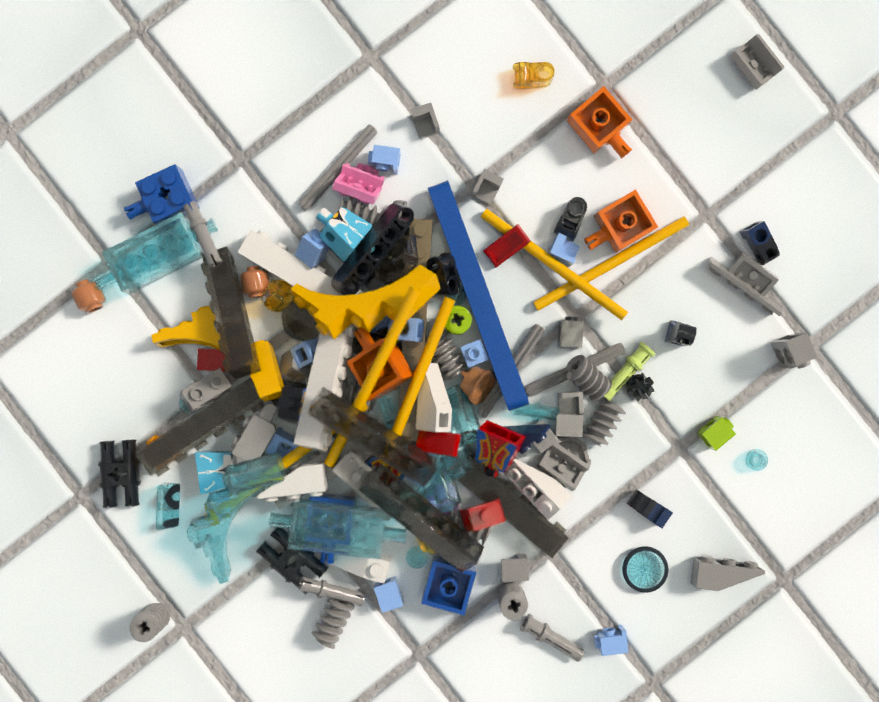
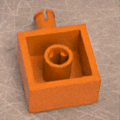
M605 86L569 115L567 119L568 124L594 154L606 144H610L621 159L632 151V148L620 136V132L633 119ZM602 119V123H598L596 120Z
M635 189L593 216L600 230L584 238L585 244L593 240L595 241L587 246L591 251L605 241H608L615 253L657 229L658 225ZM628 219L629 223L624 225L622 221Z
M364 328L354 332L363 348L362 352L347 361L360 387L385 338L374 342L370 333ZM395 344L368 401L381 398L413 377L414 373L397 344Z

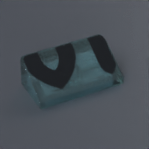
M162 483L157 486L156 530L173 528L179 525V483Z

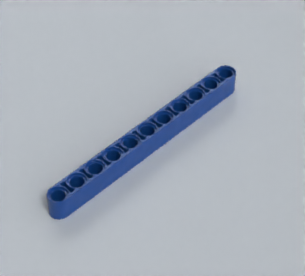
M447 180L428 187L508 411L530 404L450 184Z

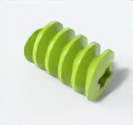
M453 306L445 329L454 335L465 333L471 326V314L462 306ZM455 315L463 319L460 323L461 326H457L456 323L452 324L451 321L454 320Z

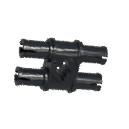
M136 439L122 440L123 460L120 462L115 460V441H100L101 461H99L98 466H100L99 486L103 491V508L118 506L116 493L118 485H122L125 488L126 507L140 505L138 486L141 483L139 478L140 461L137 459ZM119 470V472H123V473H126V474L123 475V476H120V475H117V474H113V472H116V471Z
M278 525L270 536L285 547V552L279 554L266 541L256 551V553L271 564L270 569H274L286 579L285 582H292L297 588L301 586L299 582L301 577L304 576L300 572L301 566H307L318 578L329 568L314 556L313 549L310 550L299 540V537H292L281 525ZM297 554L295 561L287 565L288 560Z

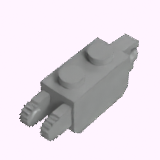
M272 403L265 404L259 415L254 414L253 417H247L242 426L245 431L241 437L237 435L231 445L234 450L231 453L233 457L228 467L229 472L240 476L249 464L257 463L276 432V426L271 422L275 413H277L276 405Z

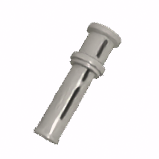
M529 613L524 618L520 631L523 633L528 632L536 637L538 642L544 641L577 662L582 659L584 655L583 648L555 633L547 623L542 624L534 619L532 614Z

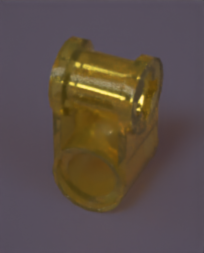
M549 62L514 63L512 65V69L515 70L513 88L548 87L554 78L555 69L553 65ZM546 71L550 77L546 79L541 78L539 73Z

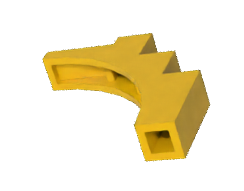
M419 265L396 282L366 293L342 296L328 295L311 291L297 283L291 288V291L295 297L293 298L295 304L301 309L306 308L315 319L317 330L324 336L327 334L336 339L351 323L357 328L362 327L369 332L386 315L394 321L411 286L420 289L422 292L408 320L441 288L436 274Z
M203 306L198 308L197 311L192 312L193 321H183L179 323V326L162 328L158 330V333L151 335L153 343L160 348L179 344H197L223 351L235 358L246 369L255 384L259 397L263 401L267 402L281 397L284 384L273 346L264 340L256 341L250 346L246 329L240 323H230L223 328L219 312L212 306Z

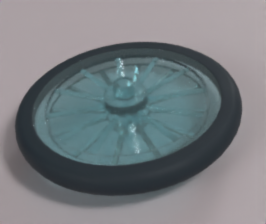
M648 546L638 547L629 552L622 566V573L626 583L632 589L642 593H649L659 589L665 583L669 572L668 563L664 555L659 550Z

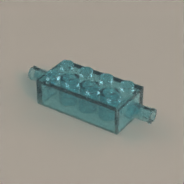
M181 212L103 251L102 254L110 270L93 277L94 282H98L96 286L101 290L117 282L121 292L131 294L205 257L195 232L190 229V221L187 215ZM212 218L209 219L206 227L209 233L212 234L218 231V227L215 226L216 223Z
M297 498L293 502L291 515L271 512L269 518L271 522L269 521V527L289 529L288 548L372 559H380L382 543H385V541L405 543L407 529L387 527L385 524L387 509Z

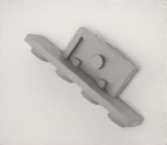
M744 252L729 269L713 257H710L708 265L712 273L717 276H724L728 279L727 283L735 289L738 287L742 289L748 299L753 302L756 300L763 305L762 308L769 314L775 313L778 316L782 314V307L766 296L779 281L776 275Z

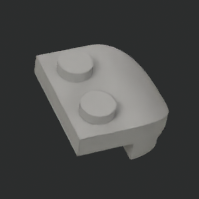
M576 437L559 438L556 443L544 452L536 467L556 479L569 490L574 491L591 465V459H589L587 452L588 447Z

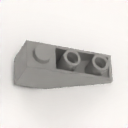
M701 555V558H693L690 583L697 589L720 591L765 574V570L759 567L758 563L752 561H744V564H740L730 558H723V561H717L712 556Z

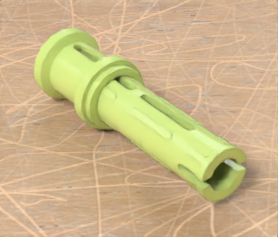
M640 342L637 350L631 356L626 357V363L610 380L612 382L611 389L603 397L611 401L636 371H641L643 369L642 366L647 360L656 355L654 351L643 342Z

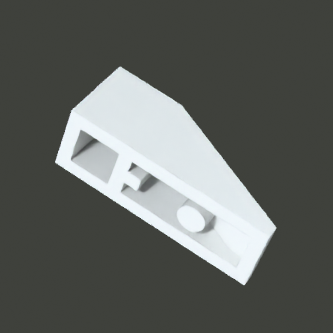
M335 544L334 563L331 565L362 578L385 583L391 556L351 545Z

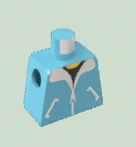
M343 207L335 215L323 208L316 216V219L325 225L320 233V238L344 262L373 227L369 222Z
M202 450L195 452L200 494L215 491L239 482V476L228 471L233 457L232 451ZM249 465L246 467V469H245L242 473L249 472V470H250Z

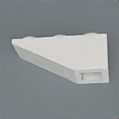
M430 363L418 393L416 430L451 432V404L438 363Z
M514 459L512 465L504 473L547 520L555 515L572 497L556 479L517 459Z
M325 463L301 465L257 495L258 499L264 498L265 502L278 500L279 496H287V499L300 498V494L309 493V497L323 495V492L328 489Z

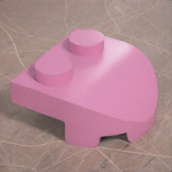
M346 163L342 166L341 174L335 179L332 189L338 191L343 196H351L359 199L362 203L374 205L380 196L384 176H378L379 171L372 166L358 163L356 167H350V164Z

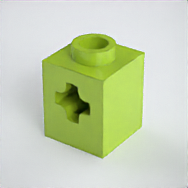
M715 416L696 432L708 448L717 451L736 435L732 429L734 425L726 417Z

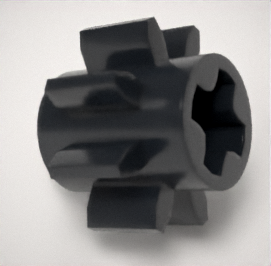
M644 373L632 375L629 382H626L629 387L627 393L630 397L634 396L637 401L649 399L651 393L655 391L652 387L654 384L651 377H646Z

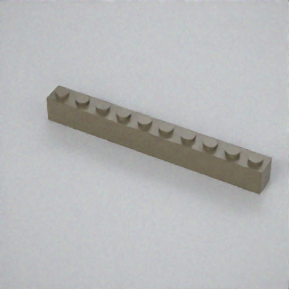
M414 219L410 225L407 274L419 265L427 268V261L431 257L432 220ZM428 301L411 317L425 320L423 342L406 340L402 342V354L413 373L425 347ZM407 323L403 328L404 335L408 332L409 329ZM412 377L400 385L398 412ZM418 395L400 440L417 441L419 430H416Z

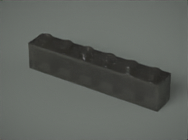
M226 246L217 249L223 261L222 264L217 265L215 259L212 258L216 267L210 268L205 255L202 254L203 263L201 264L203 274L207 276L208 282H205V287L212 298V301H209L212 313L216 316L214 327L221 340H218V345L225 356V360L222 361L224 370L235 379L260 372L261 367L235 259Z
M250 377L135 454L150 476L156 474L160 477L170 470L168 467L175 461L177 464L181 463L189 457L188 452L194 448L199 451L208 445L206 440L212 436H215V438L220 437L227 432V426L232 423L235 426L246 419L244 415L251 410L253 413H256L265 406L263 404L265 401L259 397L255 384Z
M325 387L321 388L311 402L308 415L419 485L425 487L437 471L436 458Z
M465 451L449 473L483 502L500 498L506 521L548 556L553 558L569 538L565 534L567 529L557 521L553 524L550 520H547L539 510H536L531 505L532 503L524 494L520 496L514 491L516 487L508 480L503 482L497 476H487L485 474L486 467L477 462L476 454L473 451L471 454Z
M380 464L367 474L359 491L459 572L462 573L478 564L484 546L384 464Z

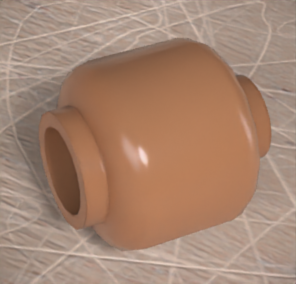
M260 266L247 267V271L240 275L242 292L248 295L249 298L263 297L267 288L268 292L270 291L269 274L266 270H260Z
M88 279L76 283V288L71 293L77 308L81 311H86V313H92L103 308L102 304L106 300L100 285L97 282H89Z

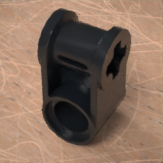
M574 197L567 203L553 233H561L570 237L571 241L575 240L587 211V203L583 198ZM572 203L580 204L582 209L580 213L572 212Z
M445 252L438 257L429 258L426 264L427 269L436 274L441 288L434 296L457 295L460 283L457 277L455 259L452 254Z

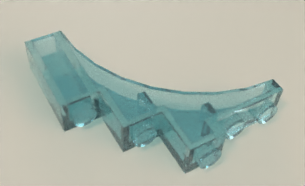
M459 384L446 390L452 408L451 432L449 433L461 435L457 457L437 455L431 470L419 488L404 502L391 509L393 518L411 521L419 513H427L433 509L450 512L455 509L456 505L462 503L455 479L465 476V472L473 469L465 445H470L477 441V430L480 427V423L473 403L461 391Z
M279 452L227 466L223 475L225 489L209 493L205 502L207 515L191 520L187 529L188 539L190 542H193L195 549L203 547L205 557L209 558L211 562L212 574L214 577H217L219 584L228 582L231 574V566L227 556V534L231 521L240 508L254 495L267 487L284 481L286 469Z

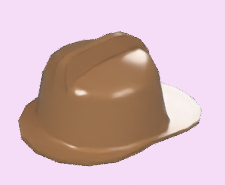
M475 366L468 372L461 371L464 377L460 384L461 391L473 404H480L495 384L494 375L490 370L486 371Z

